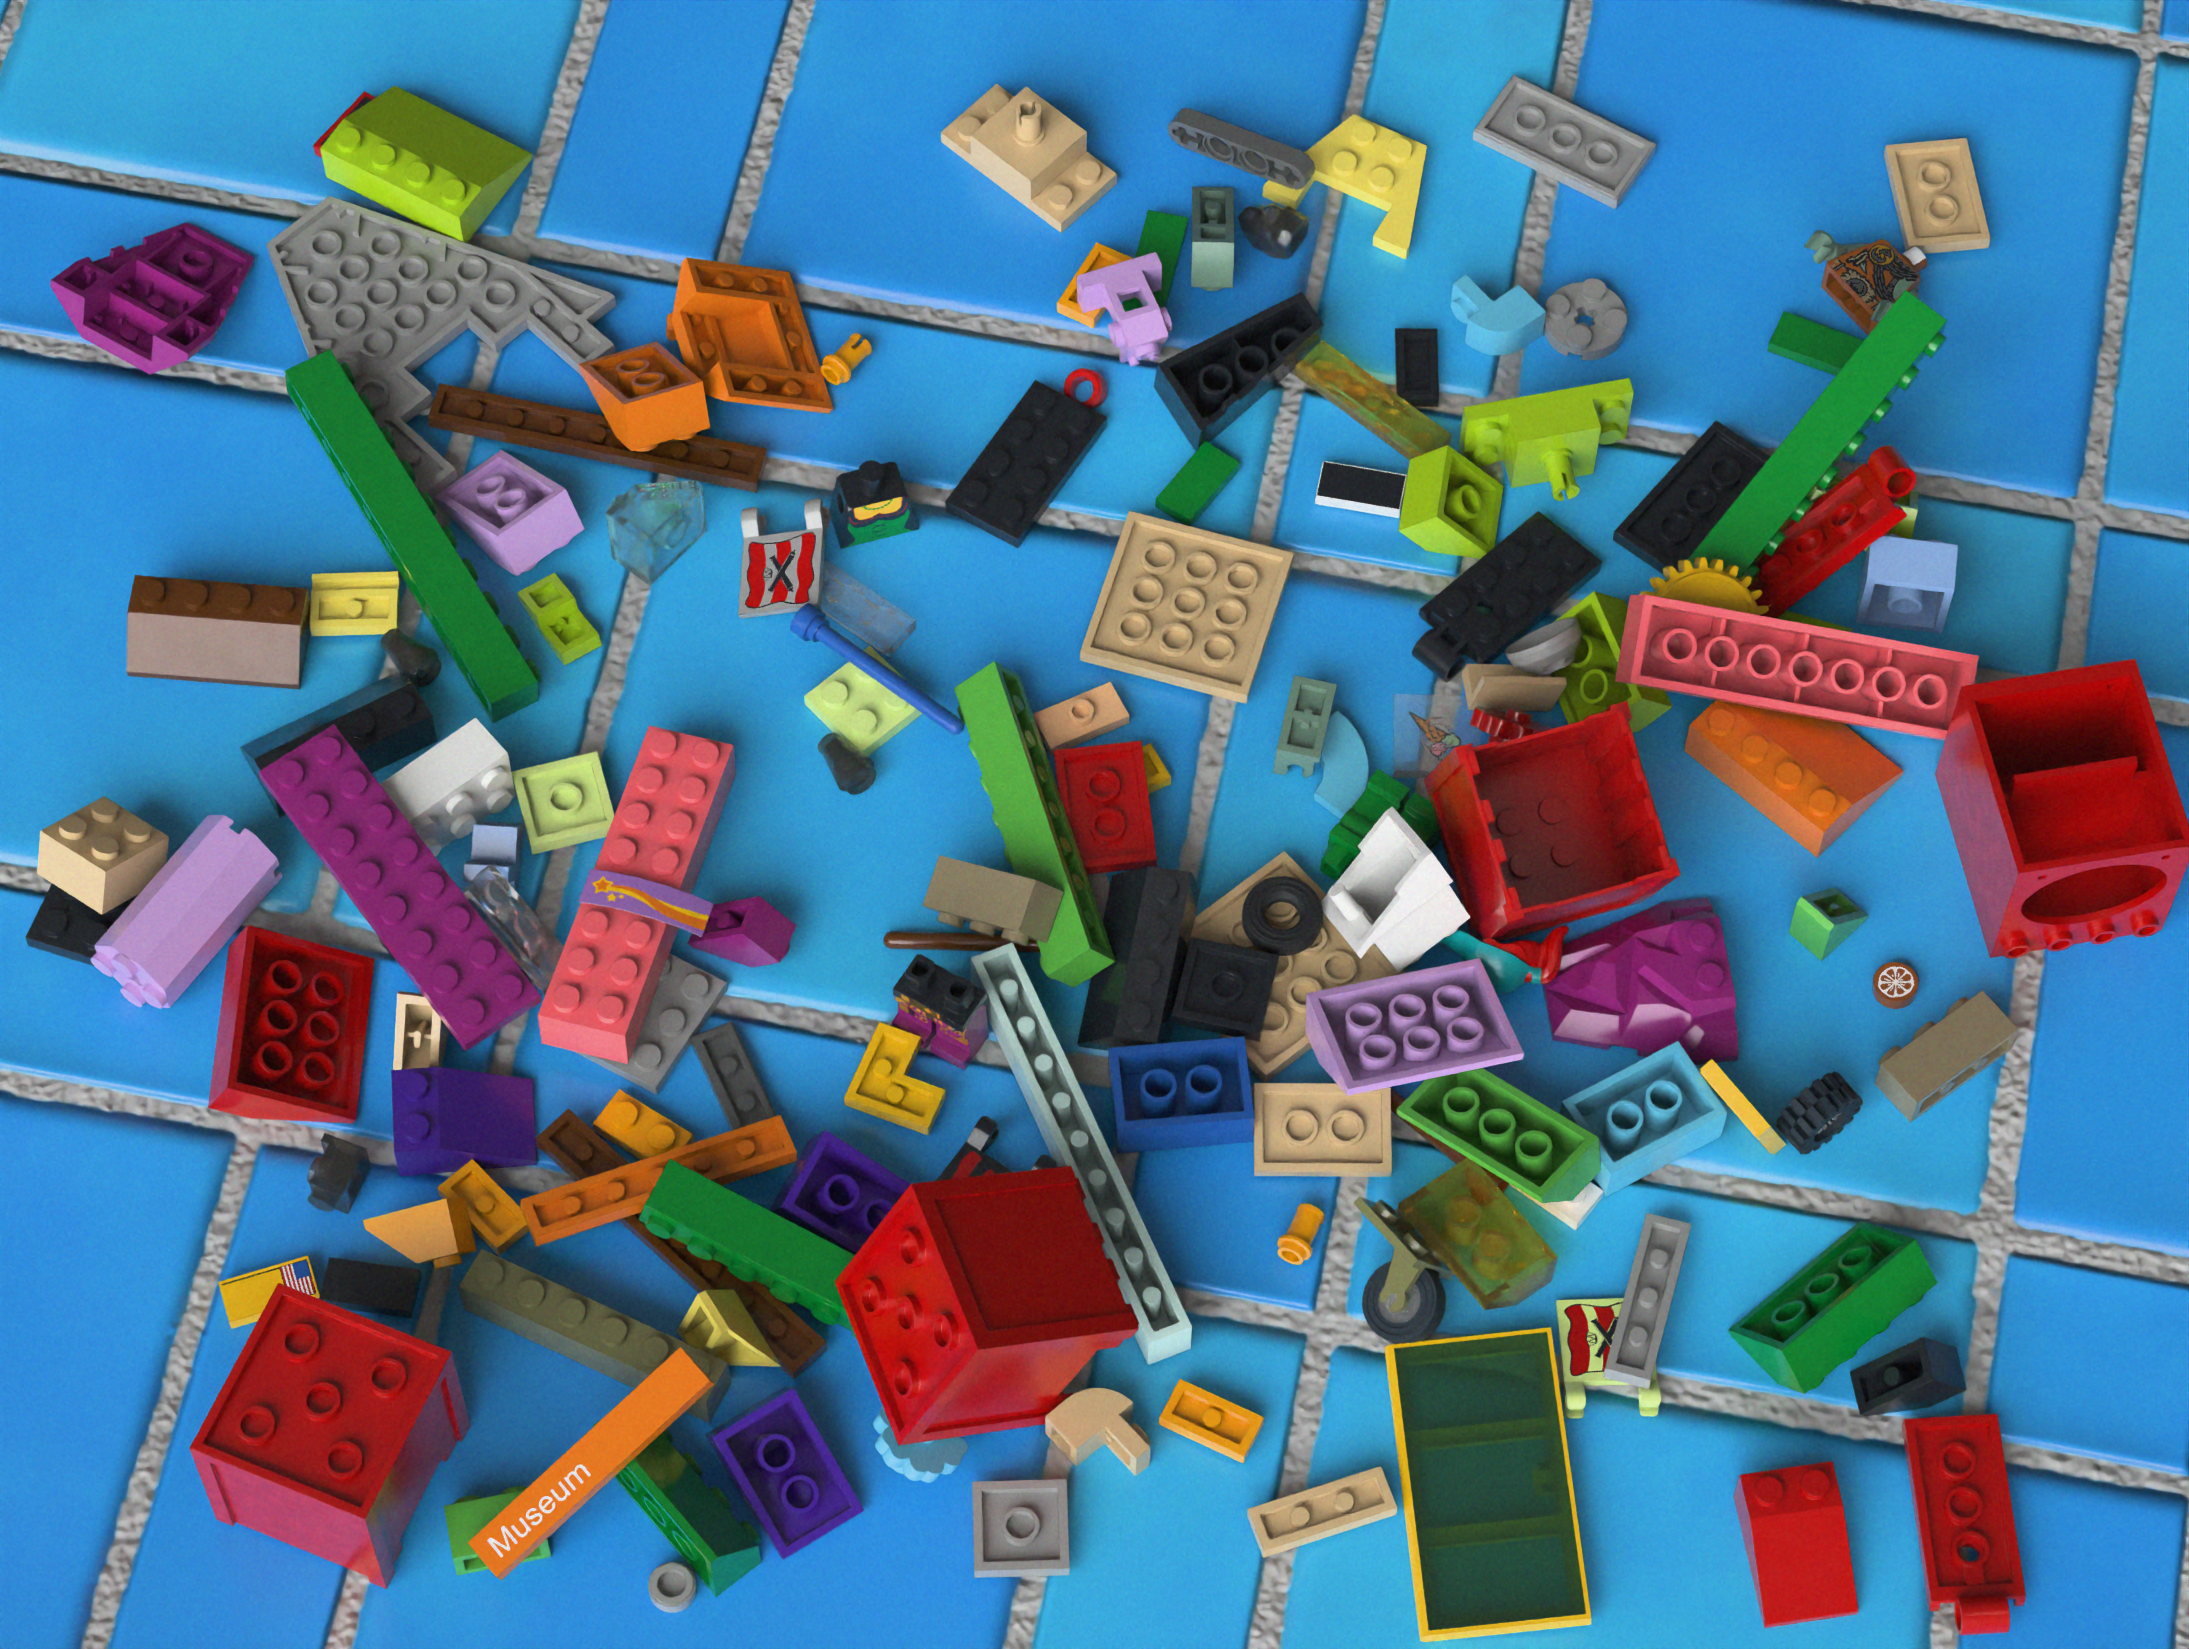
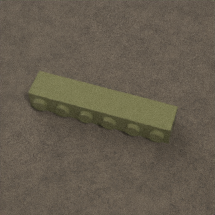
M483 1249L479 1251L458 1287L464 1310L634 1389L677 1349L683 1348L714 1383L705 1394L685 1411L705 1422L710 1423L731 1386L728 1362Z

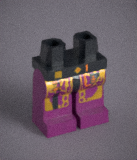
M917 954L893 988L894 999L898 1002V1014L891 1022V1026L920 1036L922 1048L926 1049L930 1044L931 1053L965 1071L989 1037L986 1006L983 1004L987 999V992L976 987L969 980L956 976L934 964V961Z

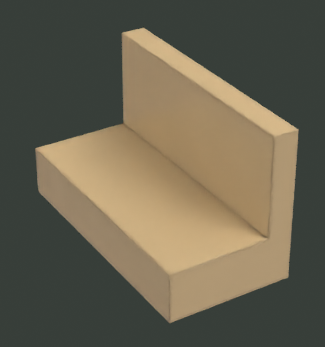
M1466 664L1462 671L1468 710H1474L1478 706L1499 711H1507V708H1513L1520 711L1551 712L1567 685L1566 677H1551V674L1538 677L1535 673L1526 672L1512 665Z

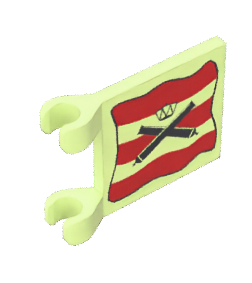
M1624 1298L1556 1300L1566 1418H1583L1586 1405L1584 1386L1630 1385L1603 1378ZM1656 1364L1649 1389L1638 1387L1639 1412L1641 1416H1657L1659 1412L1658 1406L1661 1402V1394L1657 1380Z

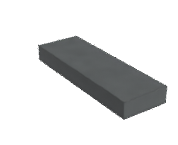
M732 1021L690 1037L693 1050L731 1131L776 1116Z

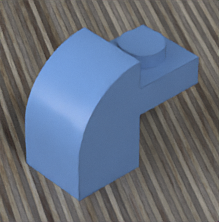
M481 820L473 824L471 860L464 864L463 882H470L469 895L502 898L515 897L522 862L524 824Z

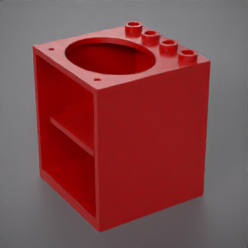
M2123 660L1961 686L1935 776L1989 957L2005 956L2006 958L2013 959L2022 957L2030 951L2048 949L2055 952L2065 950L2073 944L2085 942L2104 944L2116 937L2128 935L2147 937L2162 930L2189 863V823L2136 660Z

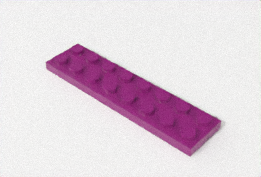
M335 725L330 726L259 771L260 780L465 1052L541 1002V995Z

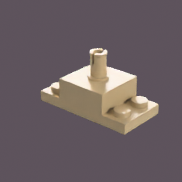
M995 84L941 131V142L1060 233L1066 230L1117 184V174L1087 152V131L1027 86L1014 97L1001 86Z

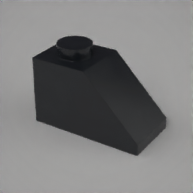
M1925 1337L1850 1371L1859 1414L1862 1416L1929 1408L1967 1390L1957 1348Z

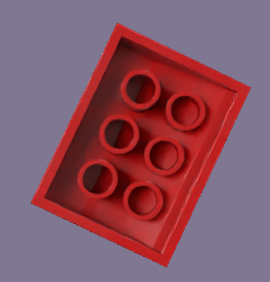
M247 925L228 948L208 1108L250 1119L353 1124L356 1121L374 958Z

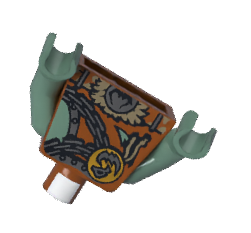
M1816 230L1804 245L1806 249H1812L1816 252L1813 255V260L1817 264H1821L1823 261L1827 262L1821 288L1867 336L1905 290L1920 300L1918 290L1921 277L1918 272L1927 267V259L1924 253L1916 246L1899 254L1887 240L1882 239L1870 244L1836 243L1831 235L1823 230Z

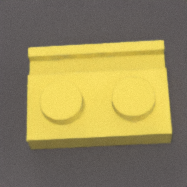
M399 572L312 574L310 604L311 636L399 634Z

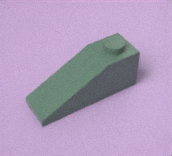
M1192 187L1191 287H1200L1206 291L1233 288V188Z

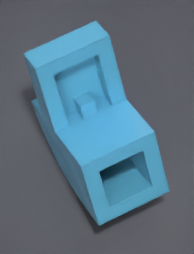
M1466 274L1453 283L1450 307L1460 322L1467 323L1465 343L1474 350L1488 355H1508L1520 351L1543 335L1546 311L1519 284L1495 301H1492Z

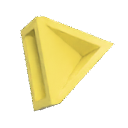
M734 1289L704 1290L697 1294L677 1329L685 1343L728 1362L729 1366L782 1367Z

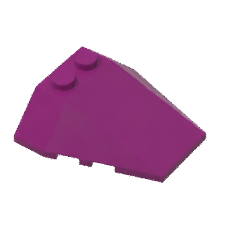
M186 222L143 237V244L125 250L120 245L110 249V256L92 262L89 257L80 259L51 279L50 287L83 339L144 372L153 374L187 361L213 341L249 275L255 258Z

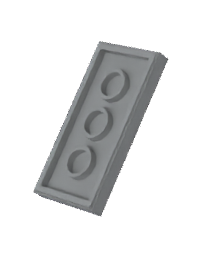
M1515 75L1510 78L1476 126L1472 138L1615 210L1656 150L1655 143Z

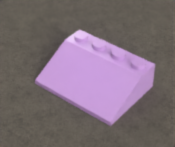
M1480 958L1307 993L1306 1034L1319 1064L1347 1096L1522 1060L1524 1057V1052Z

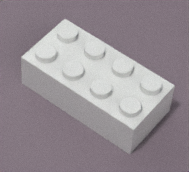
M476 717L380 784L435 857L444 846L454 839H460L473 831V824L483 820L491 813L496 814L504 810L516 796L508 752Z

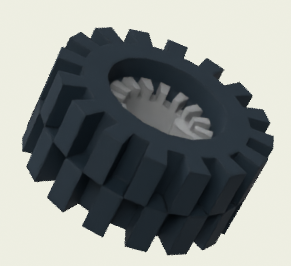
M1827 1073L1821 1080L1818 1078L1813 1081L1811 1087H1805L1798 1098L1794 1097L1789 1102L1790 1106L1784 1108L1780 1113L1782 1116L1777 1119L1776 1127L1800 1154L1806 1155L1812 1150L1816 1151L1819 1149L1822 1143L1825 1142L1827 1144L1832 1140L1834 1134H1839L1844 1129L1843 1126L1849 1124L1854 1119L1853 1115L1859 1112L1861 1109L1859 1106L1863 1104V1101L1839 1073Z

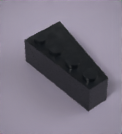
M1300 292L1157 364L1154 389L1196 452L1205 441L1210 443L1318 349L1324 324L1304 294Z

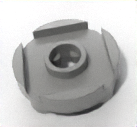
M1590 278L1584 282L1568 284L1554 292L1546 301L1543 331L1549 344L1559 353L1568 356V352L1575 355H1582L1581 360L1591 361L1610 355L1621 344L1622 337L1626 332L1627 310L1619 296L1606 288L1605 283L1601 280ZM1579 316H1589L1593 318V326L1588 327L1584 322L1577 324L1576 321Z

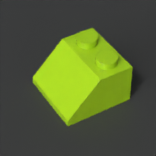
M1449 445L1412 458L1409 461L1398 531L1426 551L1481 559L1495 547L1504 486Z

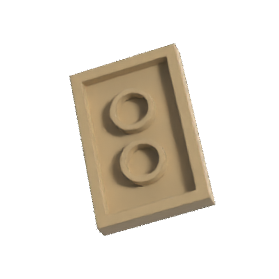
M1967 138L1886 145L1884 159L1905 251L1913 246L1918 247L1924 254L1988 248L1991 238Z
M1254 1083V1176L1391 1177V1087L1347 1096L1337 1083Z

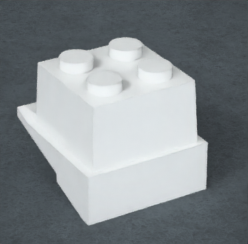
M1393 807L1385 811L1358 845L1361 852L1321 901L1323 913L1360 959L1369 947L1375 943L1398 972L1408 965L1417 962L1426 951L1443 938L1455 933L1460 925L1471 918L1449 885L1453 880L1432 851Z

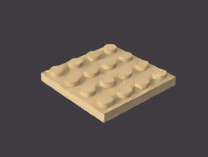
M1129 511L1080 650V661L1247 704L1293 565L1294 553Z
M1283 851L1198 914L1194 919L1191 937L1261 951L1248 939L1242 924L1243 904L1254 886L1268 878L1286 876L1299 879L1308 884L1316 892L1320 902L1327 894ZM1279 902L1271 905L1266 910L1265 919L1273 928L1287 930L1298 923L1300 915L1293 905ZM1323 913L1320 933L1312 945L1300 953L1279 956L1278 969L1260 1042L1245 1039L1248 1066L1264 1083H1267L1312 1048L1305 1031L1307 993L1399 975L1402 972H1398L1375 944L1371 945L1360 959ZM1219 1034L1222 1038L1233 1037L1229 1035Z

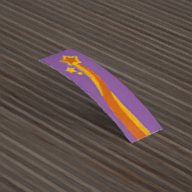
M590 869L578 902L606 906L653 918L700 937L704 933L714 905L695 895L639 877Z

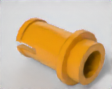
M853 333L833 355H826L821 366V373L824 378L834 385L847 383L851 379V372L872 353V347L867 339H864L857 346L856 343L862 338V335Z
M1306 1203L1298 1205L1297 1212L1286 1234L1281 1235L1277 1240L1279 1247L1278 1255L1284 1261L1294 1265H1300L1304 1260H1308L1311 1257L1313 1251L1311 1244L1320 1225L1325 1220L1324 1213L1319 1208Z

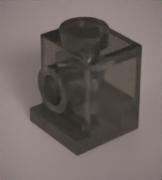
M324 1133L321 1139L324 1154L322 1158L316 1157L307 1176V1181L311 1188L308 1201L322 1211L332 1212L335 1209L348 1214L371 1170L367 1149Z

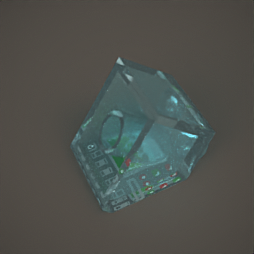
M697 480L635 484L624 495L616 496L605 512L612 558L649 586L708 531L703 485Z

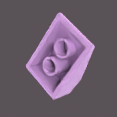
M500 450L434 496L436 502L496 564L515 576L533 569L538 561L555 549L567 545L575 535L584 530L583 524L564 487L503 450Z

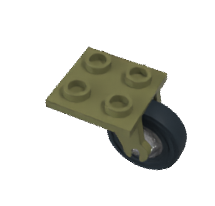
M1359 1196L1354 1202L1355 1206L1395 1248L1391 1262L1379 1267L1370 1276L1365 1285L1362 1297L1364 1317L1370 1328L1387 1341L1397 1344L1422 1341L1437 1329L1445 1313L1446 1295L1440 1279L1445 1278L1449 1280L1455 1274L1444 1262L1448 1255L1430 1238L1424 1240L1416 1232L1415 1229L1419 1226L1418 1222L1403 1208L1398 1207L1394 1210L1381 1199L1376 1203Z

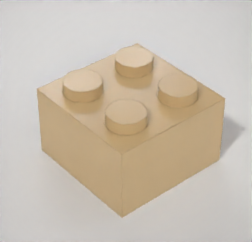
M103 796L40 831L37 874L102 915L140 894L167 863L169 836Z

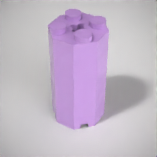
M208 815L94 945L96 954L91 958L92 964L103 974L109 977L113 976L123 986L121 989L123 996L137 1007H142L147 1002L159 1009L170 1008L282 878L281 871H274L279 866L276 856L254 833L246 828L239 834L231 830L229 827L234 821L225 815Z

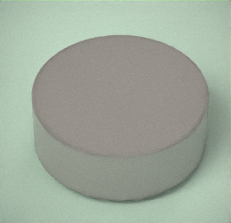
M667 1562L658 1566L651 1573L648 1581L651 1601L658 1609L664 1612L676 1613L683 1611L692 1604L696 1597L697 1586L695 1576L682 1563Z

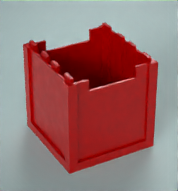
M1627 701L1610 705L1605 711L1587 716L1583 721L1498 743L1494 741L1473 747L1472 743L1455 747L1424 779L1460 902L1471 917L1466 921L1470 935L1477 940L1482 941L1485 938H1493L1498 942H1503L1637 905L1646 901L1680 876L1676 858L1670 857L1629 724L1632 715Z
M1071 1166L911 1183L834 1281L898 1446L1044 1425L1045 1416L1073 1395V1393L1064 1394V1388L1097 1350L1118 1347L1124 1339L1131 1338L1139 1329V1322L1131 1303H1125L1117 1284L1120 1276L1112 1259L1106 1258L1102 1245L1105 1241L1097 1222H1091L1083 1203L1086 1195Z
M278 1283L189 1449L216 1520L233 1527L235 1523L241 1524L368 1576L370 1583L387 1589L395 1574L393 1566L402 1550L400 1539L441 1459L447 1462L457 1441H463L470 1427V1422L451 1351Z

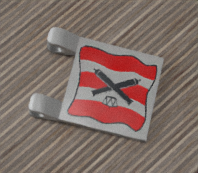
M810 499L805 502L804 514L807 530L765 535L768 521L764 515H759V509L751 507L741 511L743 551L738 616L741 619L798 612L807 603H812L821 609L826 530L831 520V512L828 507H822L823 502L821 499Z

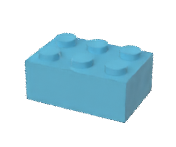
M1677 1041L1563 1100L1559 1114L1599 1137L1601 1171L1593 1179L1598 1187L1604 1191L1605 1197L1721 1137L1727 1111L1681 1044Z

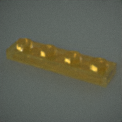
M1324 340L1295 366L1296 377L1408 460L1451 444V434Z

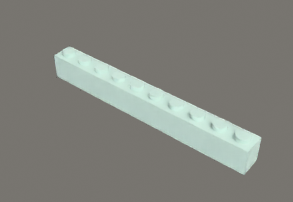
M1013 942L971 957V982L976 987L987 992V999L983 1003L986 1006L987 1018L1052 1158L1057 1162L1056 1167L1071 1166L1076 1178L1081 1183L1086 1195L1083 1203L1091 1222H1097L1105 1241L1102 1245L1103 1251L1107 1259L1113 1260L1120 1276L1117 1284L1126 1304L1131 1303L1138 1319L1139 1329L1134 1336L1147 1364H1153L1191 1349L1192 1325Z

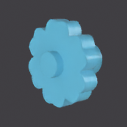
M883 1406L873 1421L874 1428L881 1434L875 1442L877 1451L883 1455V1460L889 1467L898 1473L905 1474L911 1481L921 1480L931 1483L936 1480L940 1473L951 1474L961 1463L963 1455L968 1450V1445L962 1437L898 1446Z

